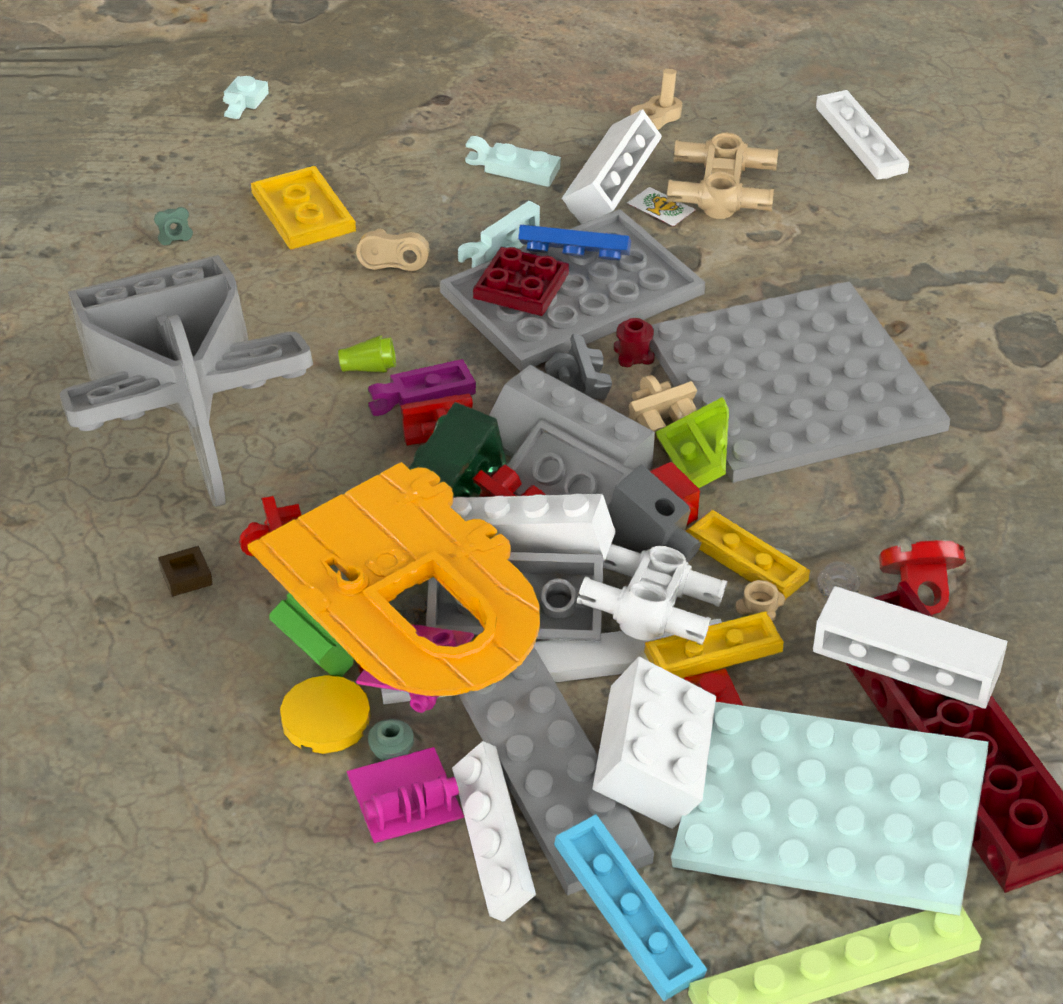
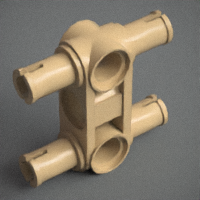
M733 133L716 134L712 139L707 140L706 143L676 140L674 162L704 164L706 170L704 180H700V183L669 179L667 202L698 204V207L704 210L706 215L716 219L729 218L736 211H740V208L772 212L774 189L743 187V183H740L741 173L745 171V168L776 171L778 149L748 147V144L742 142V139Z

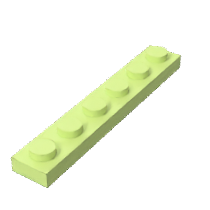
M961 907L960 916L925 910L689 983L688 995L693 1004H809L978 951L982 938L963 907Z

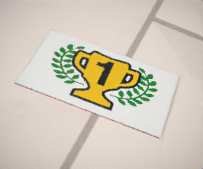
M648 187L627 202V204L673 227L696 210L681 202H667V195L651 187Z

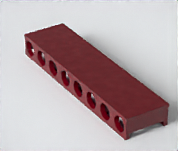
M906 581L899 582L896 591L874 597V599L933 617ZM846 663L889 727L988 742V753L972 846L1005 893L1063 872V790L992 695L985 709Z

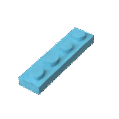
M596 814L556 836L555 847L663 1002L688 988L689 983L705 977L707 968Z

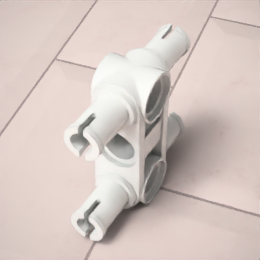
M611 544L606 559L603 561V568L633 577L628 587L624 586L621 590L585 577L579 591L580 596L577 598V604H583L613 614V619L620 623V629L626 635L636 639L651 640L656 636L659 637V635L664 636L665 632L703 645L711 618H705L675 608L674 604L677 597L682 598L684 594L719 607L727 581L691 570L692 566L688 565L689 563L686 562L685 556L678 550L670 547L655 546L647 551L643 550L642 553H638Z

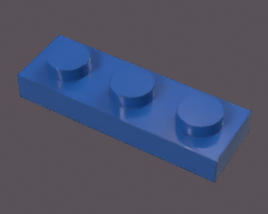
M530 225L519 226L518 240L522 244L527 245L526 250L547 253L548 248L553 247L562 248V254L570 256H584L585 251L599 252V258L607 260H620L621 255L630 256L631 239L626 235Z

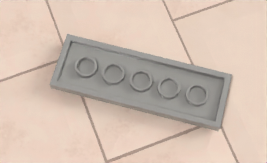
M533 647L523 663L504 679L483 689L472 690L458 695L482 740L496 747L505 782L567 896L585 888L555 847V838L558 834L595 814L635 869L653 863L654 852L628 807L592 789L598 755L535 647Z

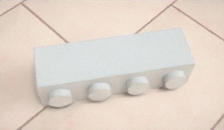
M643 109L612 124L563 195L562 199L569 211L575 215L581 224L614 211L661 139L662 135Z
M603 494L457 497L453 499V504L450 506L465 521L482 519L492 524L497 529L496 535L502 534L509 540L511 552L603 555V561H605L616 532Z
M834 586L817 620L813 652L986 709L1001 672L1008 641Z

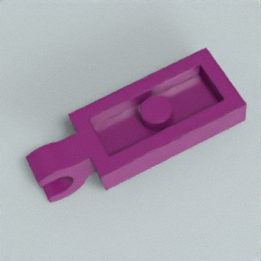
M463 359L390 375V383H376L368 387L372 400H377L368 402V407L373 416H382L391 411L398 403L399 405H404L406 403L439 399L452 395L468 393L474 395L476 394V381Z

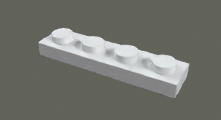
M847 90L817 96L816 108L877 180L908 173V159Z
M482 741L454 765L452 769L458 785L459 797L489 916L504 922L532 899L536 892L497 749L495 746Z

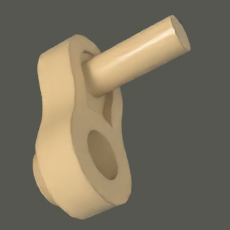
M669 68L664 69L661 94L652 97L644 104L632 107L630 115L643 109L657 130L661 129L668 122L678 120L681 117L682 101L673 97L677 71Z
M376 229L375 231L367 232L361 237L357 245L356 254L360 263L369 269L376 270L395 267L407 271H416L426 264L430 248L427 240L418 233L409 232L392 235L387 234L383 229ZM412 250L417 256L411 258L406 256L404 252Z

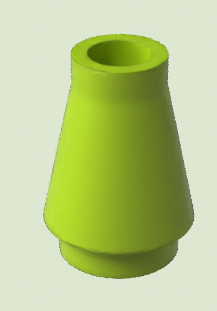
M379 335L351 347L338 350L342 372L365 371L387 373L388 368L396 367L395 349L391 337L382 338Z

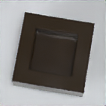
M199 546L158 557L160 571L172 597L213 585L211 571Z

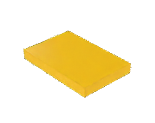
M316 166L251 183L253 196L290 250L356 232V221Z

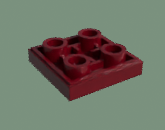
M500 247L474 286L473 299L543 316L569 275V263L558 261L551 256H538L522 252L515 247Z

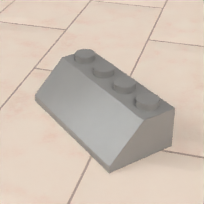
M532 365L526 367L504 385L480 432L481 441L512 458L536 423L541 419L632 470H635L640 464L648 470L653 466L654 431Z
M511 552L508 561L532 585L539 602L540 630L537 639L601 641L602 611L583 604H577V598L580 596L579 591L585 577L602 583L603 555ZM434 577L428 580L427 627L471 632L474 634V637H477L484 631L480 622Z

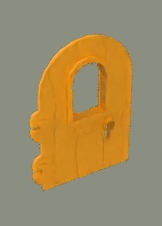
M400 462L383 471L380 475H376L346 491L345 494L329 500L298 517V519H294L266 534L261 539L248 544V550L356 662L380 682L399 690L425 696H453L468 693L472 690L483 689L504 679L523 663L533 649L540 630L539 602L532 585L508 561L511 554L509 540L502 534L496 535L497 529L492 524L482 519L465 521L450 507L454 499L452 488L446 482L439 483L441 479L435 472L419 467L410 470ZM333 564L339 569L337 574L330 567ZM341 572L349 579V581H345L342 579ZM434 577L480 622L484 631L473 641L458 645L457 647L438 646L428 639L418 636L416 629L388 602L394 600L396 595L402 593L405 589L416 584L420 585Z

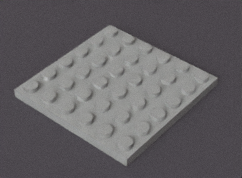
M850 281L651 325L654 328V337L650 341V348L674 387L693 382L697 389L693 399L696 410L721 397L725 399L729 409L726 473L732 483L949 430L951 419Z

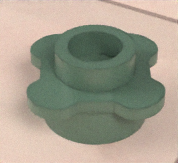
M178 207L156 213L154 222L157 224L160 232L158 240L161 244L170 245L175 240L188 241L191 239L193 231L188 226L189 212L186 208ZM171 224H177L176 228L171 229Z

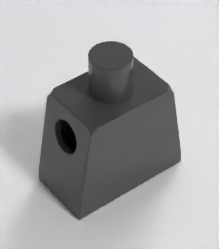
M640 464L615 486L609 514L616 531L612 540L613 544L638 553H642L643 550L647 551L655 546H666L681 552L685 556L686 562H689L696 555L701 546L699 540L685 531L691 512L689 506L646 467Z

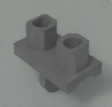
M572 334L570 338L571 349L568 353L556 352L545 365L546 374L593 399L605 400L612 387V381L609 374L600 373L604 361L602 351L587 348L583 335Z

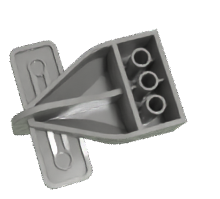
M219 255L68 291L88 373L92 380L68 387L60 392L63 410L71 427H79L80 431H91L103 426L105 421L117 418L121 420H134L142 417L145 411L159 407H166L177 412L188 422L204 481L214 507L225 505V491L209 424L213 393L241 386L244 389L263 386L266 380L279 376L287 379L302 376L306 373V369L313 365L309 345L297 332H284L248 340L235 278Z

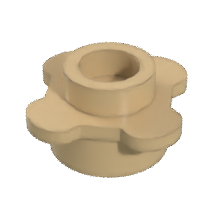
M757 580L745 587L744 597L736 602L735 608L742 615H753L767 611L771 620L774 621L776 618L775 611L778 607L784 605L785 597L781 592H778V589L772 583Z

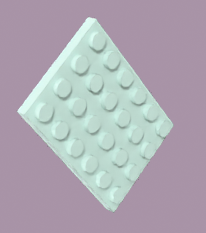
M715 702L703 799L687 816L682 815L671 855L672 867L960 916L988 753V742Z

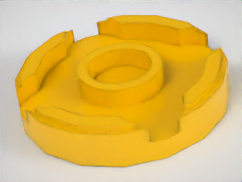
M324 675L312 677L296 684L284 696L280 707L283 733L293 745L301 749V745L310 747L314 753L338 752L356 744L363 736V731L367 724L369 726L371 719L367 694L358 684L338 676Z

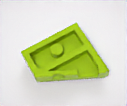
M723 397L655 432L670 461L698 488L726 474L729 409Z

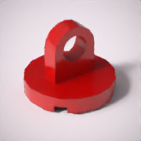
M935 540L911 544L912 551L901 552V546L898 547V545L884 549L879 554L880 570L883 573L901 575V582L906 581L917 596L918 588L921 584L928 586L933 591L934 603L932 606L925 604L924 606L932 616L946 608L949 602L947 570L960 567L966 563L964 546L954 541Z

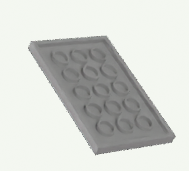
M621 209L569 229L629 236L631 239L630 256L621 255L620 260L599 258V252L585 251L584 256H570L562 254V248L549 247L547 253L526 250L527 246L520 249L522 252L538 256H551L558 261L569 263V275L543 316L473 299V288L491 261L440 281V293L520 371L529 365L537 366L548 361L556 352H569L572 334L583 335L585 343L588 344L616 332L618 325L623 321L631 318L644 320L705 294V281Z

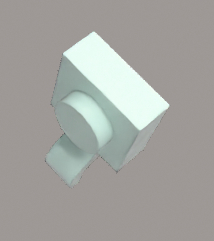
M237 76L224 91L223 102L229 104L224 117L239 119L246 107L256 109L269 93L268 82L256 80L251 76Z

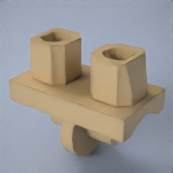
M653 375L642 377L640 390L632 393L634 401L629 404L628 418L656 432L666 427L662 419L671 417L672 421L675 422L696 411L693 399L697 389L692 381L671 388L668 381L659 383ZM656 433L654 434V440L658 439Z

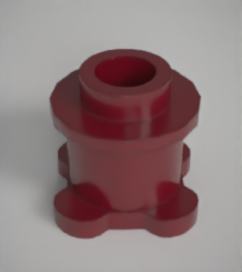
M631 318L620 323L616 329V335L619 340L614 343L613 349L619 355L618 364L627 368L634 364H652L655 361V354L649 349L650 341L654 337V328L651 324L640 318Z

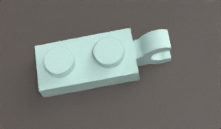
M471 136L466 143L467 148L474 149L478 153L470 151L465 162L470 165H484L486 173L550 187L560 169L561 157L550 155L543 151H532L515 147L512 144L497 142L492 148L483 138L478 136Z
M527 201L493 225L487 227L481 232L480 242L464 243L458 248V261L462 263L466 259L472 258L473 268L491 261L500 247H515L519 249L524 246L518 240L519 226H539L540 206Z

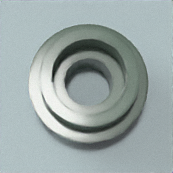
M386 719L376 723L370 729L368 743L375 755L380 760L385 761L407 755L413 746L414 734L412 728L407 723L397 719Z

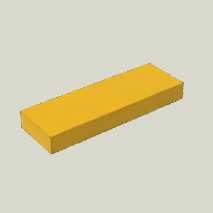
M711 510L686 530V532L701 542L699 550L750 582L763 580L776 586L778 592L784 595L785 600L809 580L810 570L714 510Z
M767 611L708 626L703 645L672 635L645 642L644 653L649 662L683 679L684 677L783 652L784 641Z

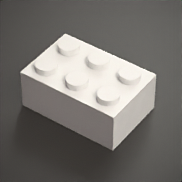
M638 657L611 685L592 789L673 829L681 821L682 815L687 816L703 799L716 696Z

